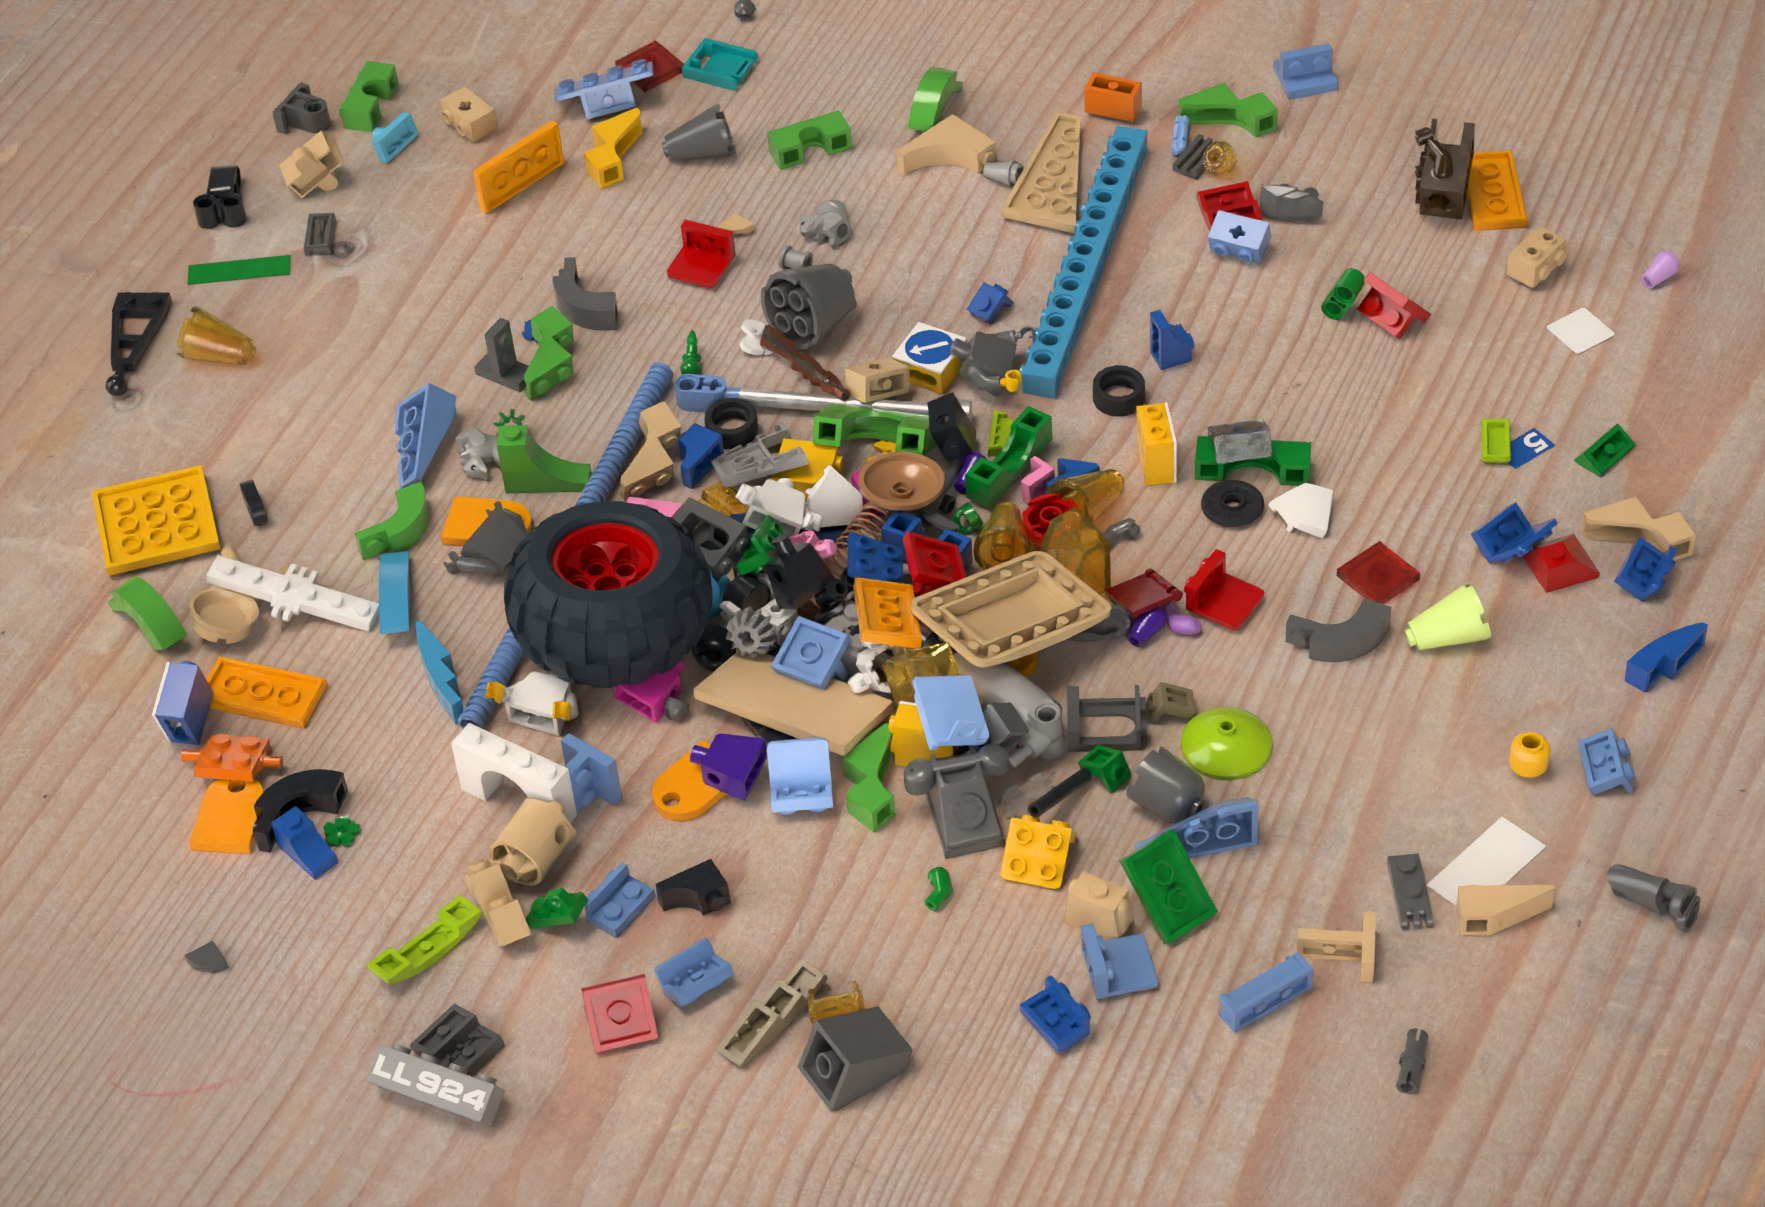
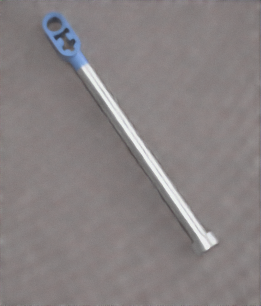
M683 374L675 380L677 405L685 411L706 412L709 406L718 400L740 398L748 401L753 406L821 411L830 403L928 415V403L880 399L864 403L853 397L848 398L846 396L845 400H842L840 397L833 395L727 387L726 381L722 377L710 375ZM958 400L969 420L972 421V401Z

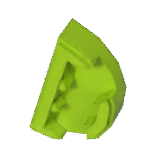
M996 410L993 412L988 456H998L1009 438L1014 421L1007 417L1005 412Z

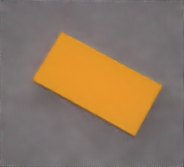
M551 120L473 170L479 207L483 213H489L564 164L558 123Z
M1512 150L1475 152L1466 196L1473 231L1527 227L1528 219Z
M855 578L853 589L861 641L920 649L922 636L919 619L911 612L910 608L911 602L915 598L913 585Z
M219 656L206 679L214 692L210 709L303 729L328 686L325 678Z

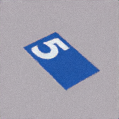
M1533 428L1510 442L1511 461L1508 464L1517 469L1554 447L1555 444L1537 429Z

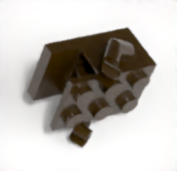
M1432 119L1431 129L1425 127L1415 131V139L1418 146L1425 144L1424 151L1421 152L1420 165L1415 166V175L1417 177L1415 204H1420V215L1462 220L1474 156L1475 123L1464 122L1461 145L1440 143L1437 140L1438 119Z

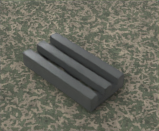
M1198 134L1173 163V171L1196 179L1220 152L1222 142L1216 141L1214 144L1212 138L1208 137L1204 140V135ZM1207 149H1209L1208 152H1207V153L1202 157V159H1201L1202 154H1203Z
M335 213L309 214L304 242L305 256H310L312 251H315V255H321V251H325L326 255H331L336 224ZM328 219L327 231H326V237H325V244H322V243H323L325 223H326V220ZM319 220L316 244H312L315 221Z

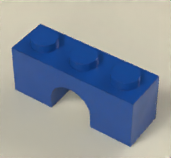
M894 511L882 527V540L884 543L902 548L903 560L908 561L902 540L906 533L910 531L924 536L928 535L922 529L920 518L902 511ZM946 529L938 540L958 545L966 572L973 562L972 538Z

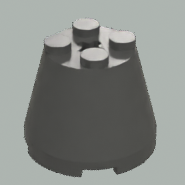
M834 264L780 270L770 275L766 286L761 289V304L768 325H774L776 330L795 343V346H793L795 350H805L816 345L857 306L854 289L851 284V273L847 269H840Z

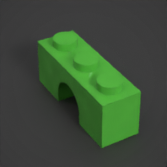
M366 61L363 69L358 72L354 85L349 88L348 96L339 107V115L343 120L345 129L374 131L381 118L378 99L390 100L399 85L395 64Z
M839 110L767 132L769 153L780 170L804 163L803 150L807 147H821L828 155L852 148L851 129Z

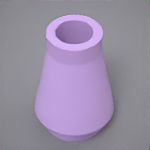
M1668 250L1658 253L1647 271L1641 276L1642 283L1647 288L1652 289L1660 282L1675 275L1681 265L1679 258Z

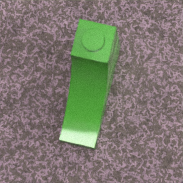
M528 425L499 426L497 450L505 493L582 492L591 477L590 464L566 461L548 453L535 442L529 432Z

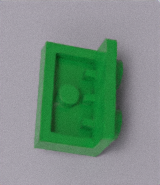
M770 515L763 518L751 537V544L737 564V568L742 575L750 571L757 573L766 567V563L776 553L772 541L784 533L781 525L774 521Z

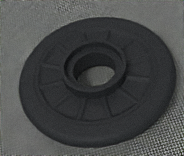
M1224 480L1213 484L1204 492L1201 499V507L1206 517L1212 522L1226 527H1240L1252 523L1261 515L1264 509V499L1261 492L1250 483L1240 480ZM1230 500L1238 501L1240 504L1237 506H1228L1225 503Z

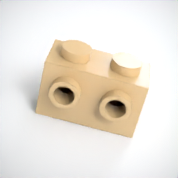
M1538 226L1508 254L1506 275L1534 288L1542 280H1546L1554 268L1564 263L1567 257V251H1565L1567 239Z

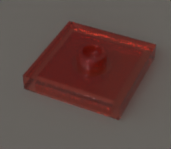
M656 40L615 61V65L622 66V69L632 67L631 63L638 60L646 59L647 62H653V76L632 81L643 92L681 74L684 65L682 61Z
M1378 541L1337 568L1336 575L1365 599L1380 604L1386 603L1420 580V572L1381 541Z

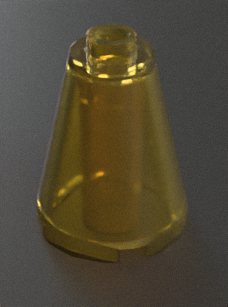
M195 306L190 310L194 312L192 318L186 317L183 322L177 346L182 348V352H177V356L189 360L245 365L248 361L251 362L254 359L256 346H253L254 341L203 308Z
M1105 469L1058 479L1054 484L1050 485L1047 494H1059L1060 499L1068 501V498H1070L1077 504L1080 513V529L1078 531L1080 533L1088 529L1124 492L1125 484L1119 472L1114 469Z
M1002 502L996 505L974 542V558L983 570L1032 552L1029 537L1023 525L1021 511L1013 503Z

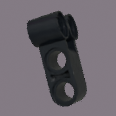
M238 165L211 167L207 193L197 196L193 201L197 222L201 228H214L220 222H224L226 226L234 228L246 222L242 196L239 194L241 174Z

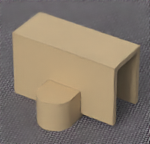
M321 130L302 147L295 149L292 155L279 166L287 187L303 198L317 186L324 191L334 190L338 186L334 170L344 160L337 143Z

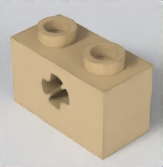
M464 86L440 99L442 107L441 117L444 122L453 126L461 136H465L471 142L475 143L498 129L495 110Z
M885 358L846 367L845 388L850 391V397L864 403L909 393L910 366L891 358Z

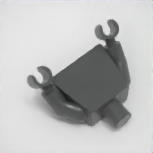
M495 502V509L493 511L486 509L488 517L464 544L460 553L462 556L459 557L455 551L449 552L448 556L453 562L443 563L447 571L452 574L462 570L502 576L511 564L516 547L527 536V530L521 515L503 508L501 502Z

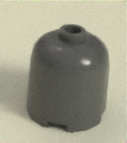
M1160 746L1158 752L1152 750L1135 770L1139 774L1135 785L1133 786L1129 783L1126 795L1130 800L1169 823H1179L1191 815L1199 813L1205 804V801L1202 800L1205 792L1202 776L1162 746Z

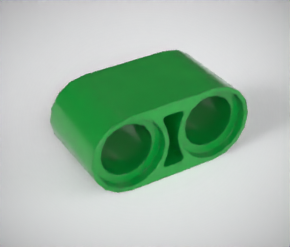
M1353 268L1346 269L1331 288L1321 305L1322 312L1328 318L1334 320L1341 319L1354 303L1365 285V281H1363L1365 276L1359 270Z

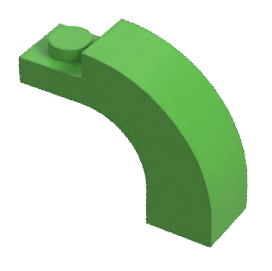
M931 67L926 71L918 85L912 103L908 123L909 129L926 132L941 122L949 95L952 92H961L963 82L956 81L957 71Z
M134 576L110 591L114 597L107 601L113 611H124L130 615L142 629L154 650H165L187 636V633L168 604L143 579Z

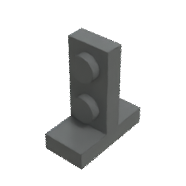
M500 317L484 334L488 353L474 366L475 373L480 377L521 392L526 387L524 374L529 366L516 361L510 322Z

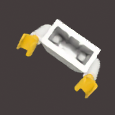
M536 671L530 672L524 680L510 687H505L497 682H489L487 685L485 698H494L498 704L505 702L508 722L559 736L565 721L576 718L579 713L576 695L571 692L570 683L558 679V676L552 674V672L549 675Z

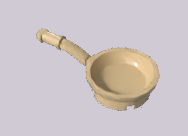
M290 565L285 566L284 569L276 573L285 575ZM209 588L199 591L191 598L189 603L190 613L194 621V631L200 637L211 642L218 643V638L226 639L225 644L242 641L249 636L251 626L255 624L259 615V608L256 603L259 598L225 588Z

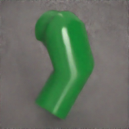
M943 867L932 868L928 872L927 877L932 879L930 883L934 886V890L925 899L924 903L932 911H936L951 895L953 890L950 874Z

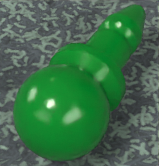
M693 330L690 331L687 338L686 354L682 355L681 375H701L702 373L701 356L697 354L698 340Z

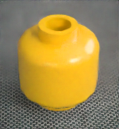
M1534 732L1521 733L1516 736L1511 742L1509 764L1511 769L1516 774L1528 778L1538 777L1545 773L1549 766L1551 750L1548 740Z

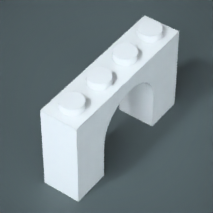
M468 723L451 743L461 790L486 801L503 782V774L514 781L528 798L538 799L547 803L553 800L561 804L564 808L563 814L570 823L577 816L568 768L471 723Z

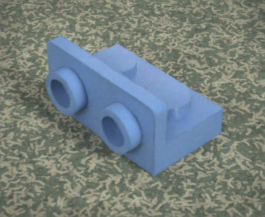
M1611 728L1578 741L1588 787L1593 795L1619 785H1623L1628 793L1634 791L1632 780L1636 778L1632 764L1626 758V756L1630 755V750L1624 738L1619 739Z
M622 862L615 870L607 874L605 881L595 891H591L588 894V901L585 905L587 922L617 938L655 898L654 889L630 876L628 865Z

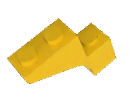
M637 107L592 126L596 148L584 152L587 173L601 189L624 180L620 158L643 134L641 113Z

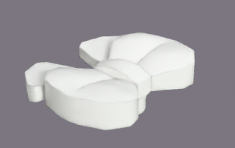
M745 320L742 322L741 330L747 334L740 343L742 351L752 355L772 354L773 352L760 346L762 334L764 337L774 338L770 330L765 328V324L757 320ZM766 340L769 344L777 348L776 344Z

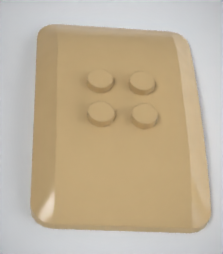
M1042 551L1029 552L920 595L912 600L910 606L911 612L966 660L978 667L1002 664L1040 651L1096 625L1111 614V605L1108 601L1055 558Z

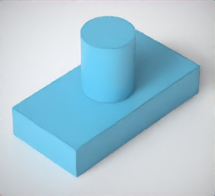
M402 112L386 128L377 127L374 129L372 144L380 162L389 163L419 135L411 113Z

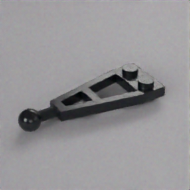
M117 293L112 308L111 366L115 373L107 379L105 384L109 394L121 396L126 392L128 387L125 379L126 372L136 369L164 323L172 301L170 293ZM122 318H151L142 335H121ZM121 348H133L128 358H121Z

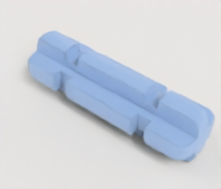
M1186 115L1175 117L1172 154L1175 156L1181 155L1186 149L1189 118Z

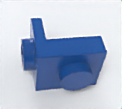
M983 282L966 309L971 314L991 324L1003 304L1011 307L1013 301L1007 296L1008 291L1002 286L995 283L992 287Z

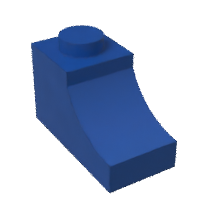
M1161 310L1150 312V353L1159 368L1163 370L1190 362L1191 352L1194 349L1192 335L1186 333L1181 324H1169Z
M696 423L681 434L678 445L681 460H683L680 465L683 485L693 489L713 467L711 460L724 454L721 434Z
M296 806L271 823L277 846L314 880L339 863L337 855L322 839L314 822Z

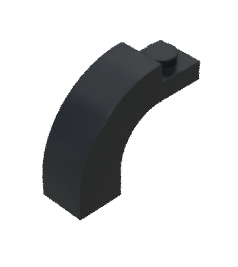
M326 769L305 770L288 775L268 787L254 804L257 820L253 826V837L256 838L259 851L271 853L276 842L271 823L295 806L302 812L322 811L338 814L348 793L344 773Z

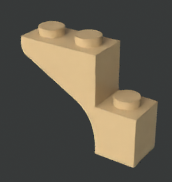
M665 401L640 412L639 427L644 433L646 442L621 476L620 496L623 500L628 499V497H639L647 489L655 485L662 486L673 477L674 463L665 449L671 448L678 442L681 434V425Z
M1632 497L1583 513L1581 533L1588 540L1634 544L1641 537L1663 553L1672 546L1675 547L1677 552L1673 557L1674 561L1693 555L1696 535L1680 512L1652 519L1638 498Z
M483 858L467 864L468 870L462 872L461 876L466 887L485 915L497 945L503 947L531 935L519 901L512 898L499 863L490 862L489 859L484 860Z

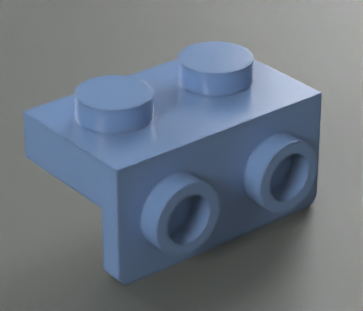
M703 938L654 969L664 995L681 1007L685 1004L693 1003L700 995L711 988L721 986L726 979L734 975L731 965L715 955L711 942L706 938Z

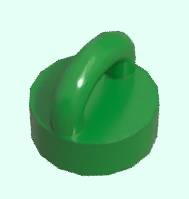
M965 503L953 515V522L960 526L959 533L967 535L983 527L982 519L970 503ZM961 516H963L965 520L968 522V527H963L961 525Z

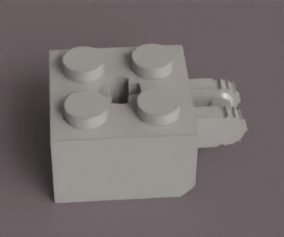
M849 600L845 604L846 607L833 616L825 626L846 633L851 638L841 661L849 671L848 676L853 677L856 673H860L856 666L858 654L867 649V647H863L859 638L860 631L856 603ZM887 648L879 655H876L875 659L871 661L873 664L872 669L874 670L876 667L892 672L897 665L893 659L895 658L892 653L893 650Z

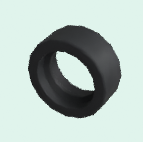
M1123 365L1106 367L1099 371L1093 379V402L1096 408L1104 414L1119 417L1131 415L1136 412V406H1143L1145 402V380L1142 374L1134 368ZM1121 385L1132 388L1134 392L1125 396H1112L1106 394L1104 390L1112 386Z
M740 398L718 400L710 405L705 412V428L722 435L724 449H733L738 445L744 447L746 444L751 443L758 434L757 412L754 406L746 400ZM728 418H740L746 421L744 425L735 429H723L716 426L719 422Z

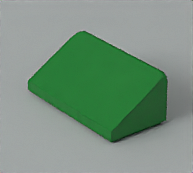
M1617 423L1576 457L1574 461L1600 477L1635 447L1636 444Z

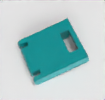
M704 38L683 65V78L729 90H736L738 84L742 82L754 66V63L759 59V55L754 50ZM703 57H710L708 62L701 69V60L703 59Z

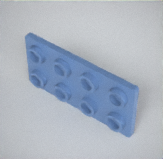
M646 59L638 60L631 63L632 67L622 69V66H616L608 69V73L598 75L595 72L584 75L583 80L573 82V79L561 81L558 83L559 86L555 87V102L580 96L587 120L636 107L630 82L653 76V62H647Z

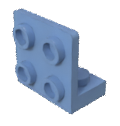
M1094 924L1081 926V949L1096 999L1158 987V979L1143 934L1104 941L1102 935L1097 936Z

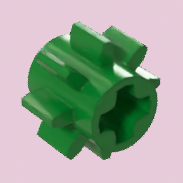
M510 409L509 415L506 416L499 412L498 414L501 419L499 422H494L493 425L496 427L504 426L505 423L510 422V419H512L513 423L522 425L521 421L525 418V415L522 414L515 417L514 409Z

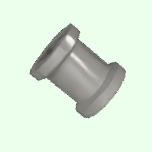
M786 245L780 252L778 264L782 269L812 266L813 254L808 251L802 253L793 250L792 246Z

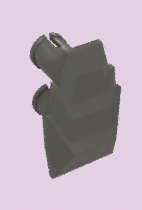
M1262 184L1259 208L1262 216L1295 223V220L1307 221V218L1322 217L1324 201L1317 198L1319 193L1312 187L1301 191L1298 190V187H1291L1289 184Z

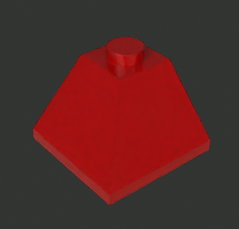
M1574 534L1533 545V549L1522 556L1546 593L1600 577V572Z

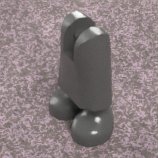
M1618 864L1609 868L1607 879L1614 895L1639 904L1660 916L1664 915L1669 909L1670 914L1675 917L1676 928L1685 933L1694 925L1700 908V897L1696 895L1697 889L1695 887L1673 883L1667 878L1650 875L1625 865Z

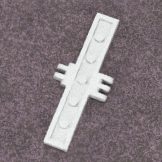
M217 555L206 574V583L271 602L270 606L273 608L271 617L278 619L281 612L284 611L282 620L287 622L290 621L293 614L299 615L302 611L369 632L379 613V603L316 585L320 574L319 571L313 570L308 578L309 568L302 567L299 573L296 574L298 565L293 563L286 574L283 575Z

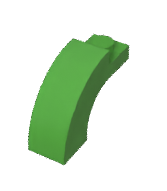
M421 481L395 491L398 508L388 520L355 533L358 550L363 560L390 550L391 553L406 551L422 537L428 526L429 509L424 486Z

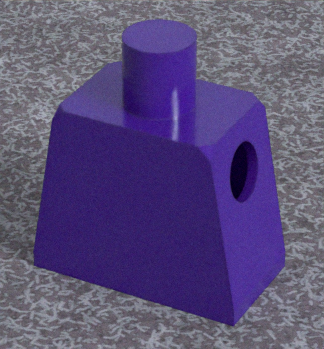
M722 733L715 736L709 748L694 745L690 754V762L701 765L703 782L706 785L743 801H746L767 760L765 739Z

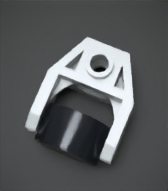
M750 573L736 576L724 591L722 603L719 604V607L723 610L720 612V615L728 623L734 613L740 609L744 610L751 606L754 612H756V610L762 608L763 616L771 615L769 623L777 625L774 633L777 636L776 643L782 646L798 617L797 610L779 609L768 574L762 573L757 578Z

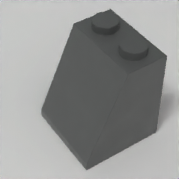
M879 1006L816 1020L799 1061L798 1069L832 1112L903 1074L913 1049Z

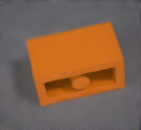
M1093 72L1084 88L1085 112L1134 122L1142 107V82Z

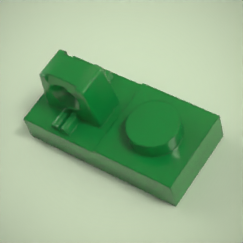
M564 888L550 889L547 896L538 897L532 903L531 910L526 917L527 925L531 929L576 923L588 898L583 892L568 893Z

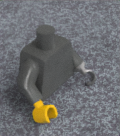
M1026 326L1019 332L1015 330L995 334L976 332L968 343L956 338L950 347L949 353L962 359L960 375L971 381L979 390H985L995 397L1000 394L1005 386L1008 391L1015 392L1019 388V383L1022 382L1021 372L1012 370L1017 347L1015 343L1029 331H1031L1029 338H1033L1035 336V329L1031 326Z

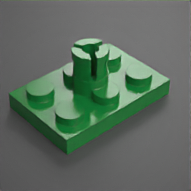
M1174 829L1165 831L1119 861L1164 944L1171 943L1218 912Z

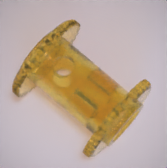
M852 981L853 991L817 998L814 996L813 989H809L807 1005L811 1025L814 1026L815 1021L818 1019L865 1009L862 992L859 990L858 983Z

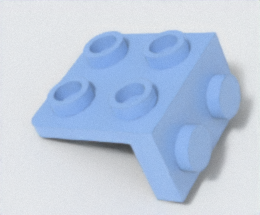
M820 737L769 742L767 745L772 813L779 812L780 814L787 815L798 810L821 812L827 808H833L827 739Z

